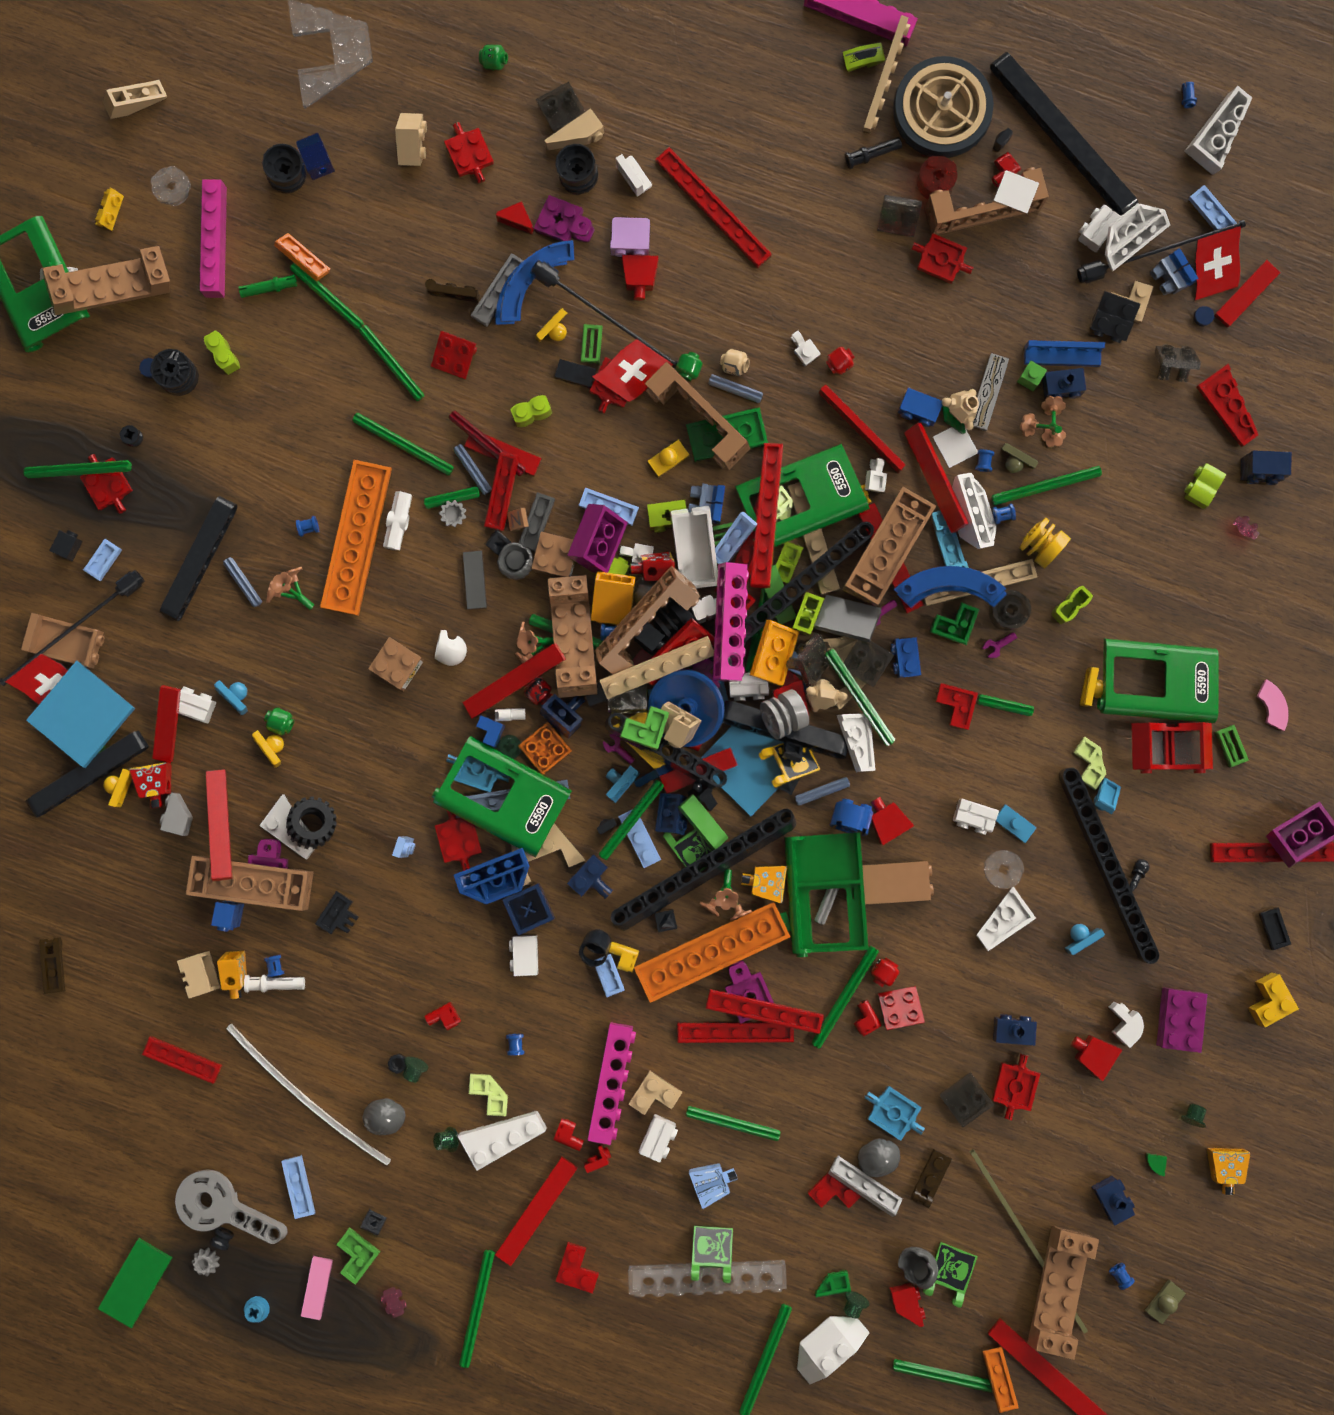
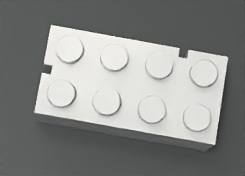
M709 506L691 508L692 512H689L688 509L670 511L678 571L690 580L696 588L717 586L718 569Z

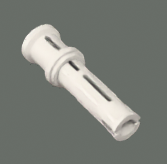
M245 975L244 991L248 993L249 991L266 992L273 989L304 990L305 977L267 978L266 975L261 977Z

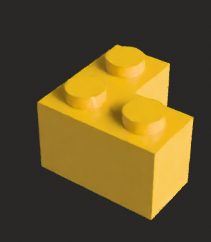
M1270 973L1255 981L1264 999L1248 1009L1258 1026L1265 1028L1299 1009L1280 974Z

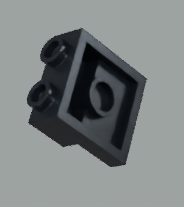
M1104 290L1089 326L1093 330L1092 333L1101 337L1104 334L1111 336L1110 340L1121 343L1122 340L1127 341L1141 303Z

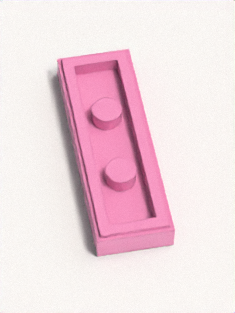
M316 1256L312 1258L301 1317L321 1319L333 1262L332 1259Z

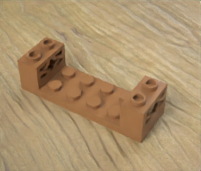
M1031 167L1024 170L1021 174L1022 177L1039 183L1028 213L1041 210L1049 197L1042 169ZM936 190L932 192L925 206L931 234L934 233L936 235L1026 214L996 201L989 204L984 202L978 203L973 208L968 209L967 207H962L954 212L949 190Z
M159 246L140 249L139 259L65 273L62 264L43 268L44 281L55 316L170 292V280Z
M666 362L645 383L648 388L646 392L655 403L660 402L664 405L678 391L685 400L690 399L691 406L698 413L703 412L705 420L711 426L714 424L717 426L718 433L723 439L712 451L715 462L722 469L726 467L730 470L750 450L748 441L669 363Z
M902 487L842 590L868 605L877 607L936 505Z
M671 566L596 648L595 652L599 664L612 674L633 667L634 663L631 655L625 651L630 644V640L641 633L647 621L653 620L656 611L668 603L669 597L687 611L690 607L693 608L698 603L700 597L695 585Z
M586 575L548 579L554 643H557L566 658L565 661L556 666L559 698L598 694Z
M192 856L186 895L304 911L308 910L314 871L285 869L232 861L233 879L212 881L210 857Z
M1052 1225L1027 1342L1036 1351L1075 1360L1078 1339L1071 1334L1087 1258L1095 1259L1099 1239L1089 1234Z

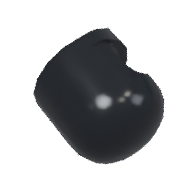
M600 929L589 931L579 949V956L582 961L591 967L602 965L606 961L611 947L610 936ZM586 946L591 952L605 954V957L602 960L594 961L588 959L584 955L583 950Z

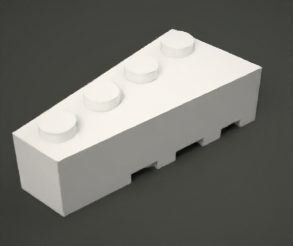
M1239 86L1235 87L1227 94L1184 151L1212 175L1222 169L1226 155L1231 149L1232 141L1237 135L1238 127L1245 116L1252 97Z
M534 1111L508 1120L495 1122L494 1124L460 1132L458 1138L475 1169L478 1171L544 1133L547 1127L538 1111Z

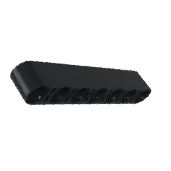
M221 496L217 497L160 608L161 614L177 622L181 620L237 511V504Z
M724 701V718L722 723L775 739L768 731L759 709L733 701ZM811 725L798 731L792 730L791 734L776 739L782 742L787 740L802 745L805 749L838 759H845L848 751L843 735Z
M613 713L605 721L606 730L620 738L627 717L620 713ZM611 719L618 720L619 727H613ZM663 737L657 750L622 739L710 789L716 790L727 782L725 772L683 748H675L669 745L668 741ZM663 747H666V748L669 749V751H670V755H669V756H665V755L662 753V748H663ZM682 756L686 759V766L680 764L679 757ZM696 766L702 767L703 775H699L696 772ZM714 775L719 777L720 784L714 783Z
M137 730L97 754L86 768L78 766L26 799L25 802L35 818L40 817L147 750L149 746L140 731Z

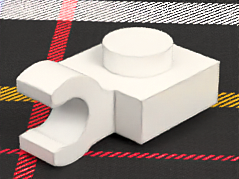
M799 331L792 334L791 339L798 347L794 352L804 366H807L821 355L810 339L806 342L804 341Z
M871 459V470L867 471L865 490L878 493L885 492L887 474L882 473L884 459Z
M636 543L634 549L621 546L620 555L633 557L632 563L641 562V555L653 554L654 547Z

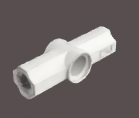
M401 491L395 492L392 509L389 511L386 521L387 531L383 543L384 548L400 551L404 531L407 530L409 523L408 513L412 500L411 494Z

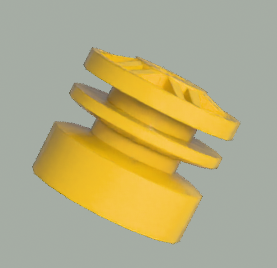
M1046 517L1033 526L1019 547L1023 551L1030 545L1031 548L1027 552L1028 556L1037 551L1038 555L1035 558V562L1044 569L1071 539L1062 530L1053 535L1052 531L1055 528V524L1046 529L1045 526L1049 522V519Z

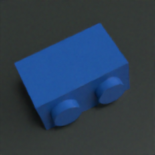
M908 388L898 413L901 414L902 418L917 420L925 427L933 426L941 410L942 400Z
M226 900L216 902L211 925L217 926V930L229 931L240 927L244 904Z

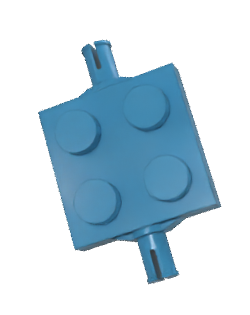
M449 754L448 758L454 759V761L447 759L446 762L454 764L457 757ZM469 756L464 761L454 781L491 792L497 779L509 782L510 779L503 777L506 776L503 773Z
M889 1085L879 1097H876L869 1091L867 1092L864 1099L874 1104L873 1110L867 1118L868 1120L900 1141L910 1129L920 1135L923 1133L922 1131L925 1128L915 1122L922 1108L921 1106Z

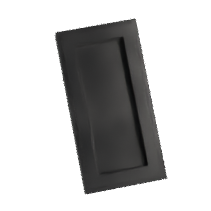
M560 359L555 379L591 388L594 380L591 376L596 374V369Z
M1279 907L1260 912L1259 916L1271 950L1291 945Z

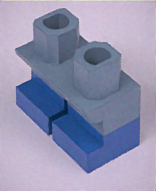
M1180 248L1168 257L1160 260L1150 272L1153 279L1157 280L1163 277L1165 283L1160 285L1163 295L1175 294L1194 284L1198 279L1191 265H1187L1188 260Z
M704 483L702 486H692L690 497L700 499V505L689 504L688 511L692 512L691 508L709 506L712 523L720 524L725 486H713Z

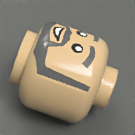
M730 349L721 356L720 365H722L725 373L741 376L749 368L750 360L747 358V354L742 351Z

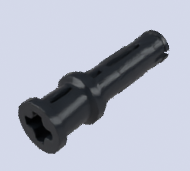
M896 137L869 148L860 147L858 151L846 152L844 154L846 164L849 169H853L854 166L861 163L867 164L872 158L901 149V139Z

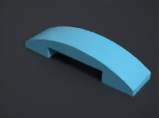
M941 510L933 512L931 514L945 566L969 568L967 561L964 560L956 532H950Z

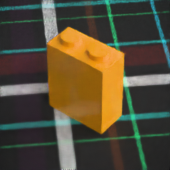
M598 571L594 586L591 621L601 624L611 623L618 625L632 610L636 577Z

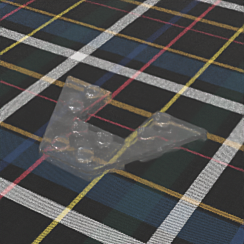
M288 0L294 37L330 32L335 64L298 69L304 109H306L373 62L367 22L353 20L345 15H337L330 10L320 7L316 8L308 3L303 4L294 0Z

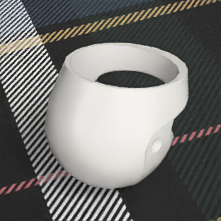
M440 630L435 659L448 666L461 663L467 653L465 642L459 636L451 640L448 638L446 630Z

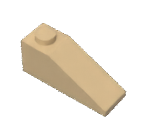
M160 80L108 89L106 90L103 104L110 119L133 114L166 99L167 95Z
M590 108L545 139L546 149L554 150L571 144L587 145L593 141L597 142L603 137L604 126Z

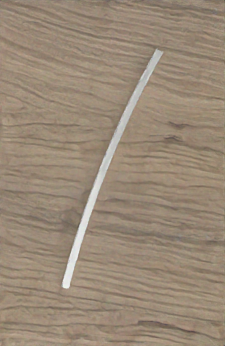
M233 1024L226 1028L274 1078L314 1113L385 1165L390 1163L391 1159L357 1137L297 1089L247 1041Z

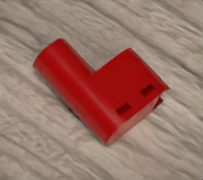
M1009 152L994 161L995 166L1000 172L992 178V182L996 187H999L1006 170L1015 174L1021 170L1019 164Z
M864 1000L857 1005L864 1017L854 1022V1025L859 1034H862L864 1037L881 1027L882 1024L868 1000Z
M451 1002L425 1015L429 1026L441 1020L447 1030L454 1028L461 1022Z
M562 1118L553 1140L578 1151L581 1150L584 1140L572 1135L576 1123Z

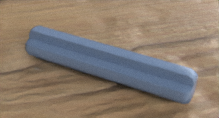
M714 374L710 376L709 385L757 403L761 402L762 392Z
M463 445L456 446L454 452L484 495L488 494L492 488Z
M229 557L224 560V566L253 607L259 606L262 600L234 559Z
M847 777L799 794L795 796V801L797 805L808 803L850 786V782Z

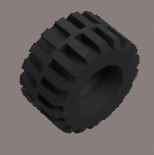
M305 797L301 799V802L297 801L291 807L287 816L286 828L288 836H291L290 840L292 842L296 841L297 846L301 847L303 845L305 846L304 849H309V847L317 849L319 845L322 847L325 845V842L331 839L336 828L337 817L333 813V807H329L327 801L323 803L319 797L318 800H314V797H309L306 800ZM307 814L316 815L321 819L323 826L316 832L306 831L300 825V818Z

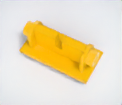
M110 188L103 193L104 196L101 202L103 209H99L95 218V225L99 227L104 226L112 231L124 196Z

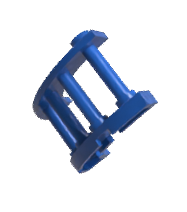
M573 240L546 246L533 253L513 270L503 285L498 298L495 325L515 324V321H521L523 299L529 285L535 279L530 273L532 267L537 260L545 261L552 267L567 265V261H574Z
M960 566L936 567L919 572L903 581L894 589L898 593L897 595L910 608L921 600L940 592L969 593L984 600L993 608L1007 595L1005 592L1006 588L994 578L980 571Z

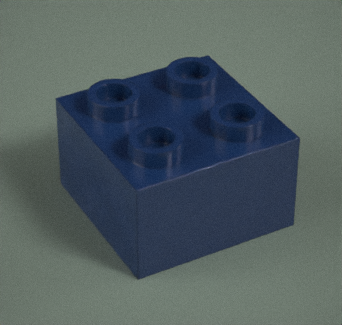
M1251 451L1241 458L1240 481H1247V484L1266 482V485H1277L1278 482L1284 481L1285 478L1291 475L1292 452Z
M540 883L503 899V903L518 936L555 919Z

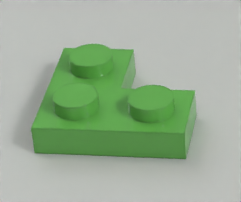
M650 706L644 724L626 718L620 738L657 750L669 712Z
M351 1228L346 1231L337 1243L338 1247L351 1256V1259L340 1273L356 1285L380 1253V1250Z

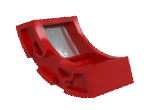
M1132 723L1133 770H1140V774H1151L1152 770H1194V773H1206V769H1213L1212 723H1177V727H1175V724Z

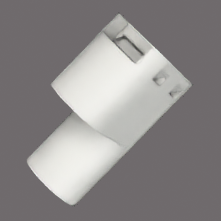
M525 708L495 710V721L526 719Z

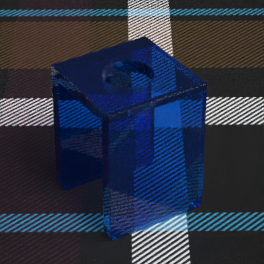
M318 133L296 142L312 180L335 172L324 143Z

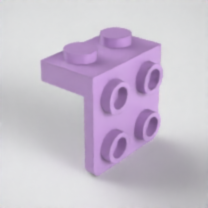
M613 218L611 255L622 257V255H649L650 220L648 218Z

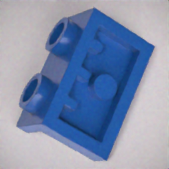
M917 637L894 639L893 644H891V654L895 655L896 663H893L894 674H897V678L921 676Z

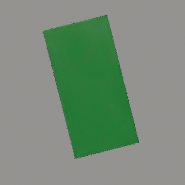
M760 407L722 416L748 441L750 449L762 447L764 443H768ZM706 420L686 424L694 462L713 458L714 453L712 449L723 439L718 433L717 426L715 424L711 426Z
M139 1238L98 1309L129 1328H133L173 1257Z

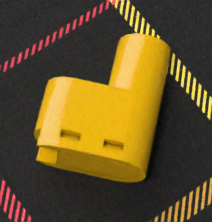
M611 942L609 953L621 956L617 969L632 972L639 950Z

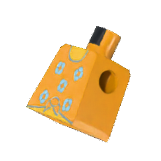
M787 866L755 867L754 875L742 873L741 885L752 886L751 894L782 903Z
M245 951L225 952L217 961L221 989L229 990L230 999L241 998V988L244 986V978L247 975Z
M1207 1148L1212 1180L1222 1184V1194L1234 1195V1184H1245L1250 1152L1245 1149Z

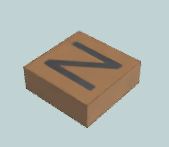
M519 508L507 513L510 531L529 527L525 508Z

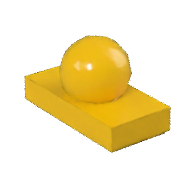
M563 308L560 309L535 335V338L541 342L549 334L552 340L562 341L567 335V330L559 322L566 316L567 312Z
M677 440L648 460V464L659 478L688 458L689 453L682 443Z
M1090 667L1086 669L1080 706H1092L1093 697L1101 698L1103 695V680L1097 679L1099 668Z
M258 730L252 734L253 740L274 768H277L281 765V761L275 753L283 749V738L279 735H271L265 740Z
M122 769L120 777L112 775L105 779L103 787L107 793L112 794L108 805L122 807L132 782L129 769Z

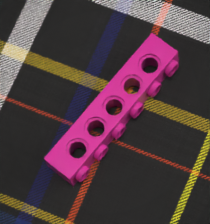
M730 562L718 564L713 680L738 682L742 681L744 676L743 658L745 656V619L747 617L745 606L748 597L746 584L749 577L747 564ZM732 580L736 584L735 588L732 586ZM731 599H732V600L734 601V603H735V606H734V607H732V605H731ZM730 619L734 622L733 627L730 625ZM729 638L733 641L732 646L729 644ZM729 657L732 659V665H731V666H730L729 663H728V658H729Z
M610 1022L588 1141L611 1145V1141L616 1140L618 1128H614L615 1120H620L621 1114L618 1104L619 1101H623L625 1090L621 1088L622 1083L627 1082L629 1070H625L626 1062H631L632 1056L629 1046L630 1043L634 1044L636 1032L632 1031L633 1026ZM617 1040H622L625 1042V1048L618 1050L615 1048L614 1043ZM612 1060H620L622 1066L619 1069H614L611 1066ZM615 1079L618 1082V1086L610 1088L607 1085V1081ZM606 1098H611L614 1101V1105L606 1107L603 1101ZM608 1118L611 1124L604 1127L600 1124V1119Z

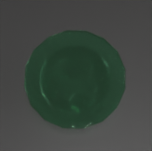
M506 735L498 742V751L513 759L517 758L522 751L518 746L521 744V741L516 736Z
M406 1057L404 1060L406 1067L402 1076L406 1080L416 1083L419 1081L422 1072H427L428 1065L416 1057Z
M1189 1104L1186 1116H1181V1119L1190 1125L1206 1128V1124L1203 1121L1207 1110L1202 1106Z
M450 1126L443 1132L435 1133L433 1137L434 1147L437 1150L447 1149L449 1152H455L459 1145L456 1129Z
M849 1291L846 1293L847 1302L843 1311L849 1317L858 1319L862 1310L869 1307V1301L857 1292Z

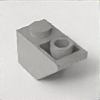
M171 792L165 802L166 812L160 819V830L188 836L193 816L179 793Z

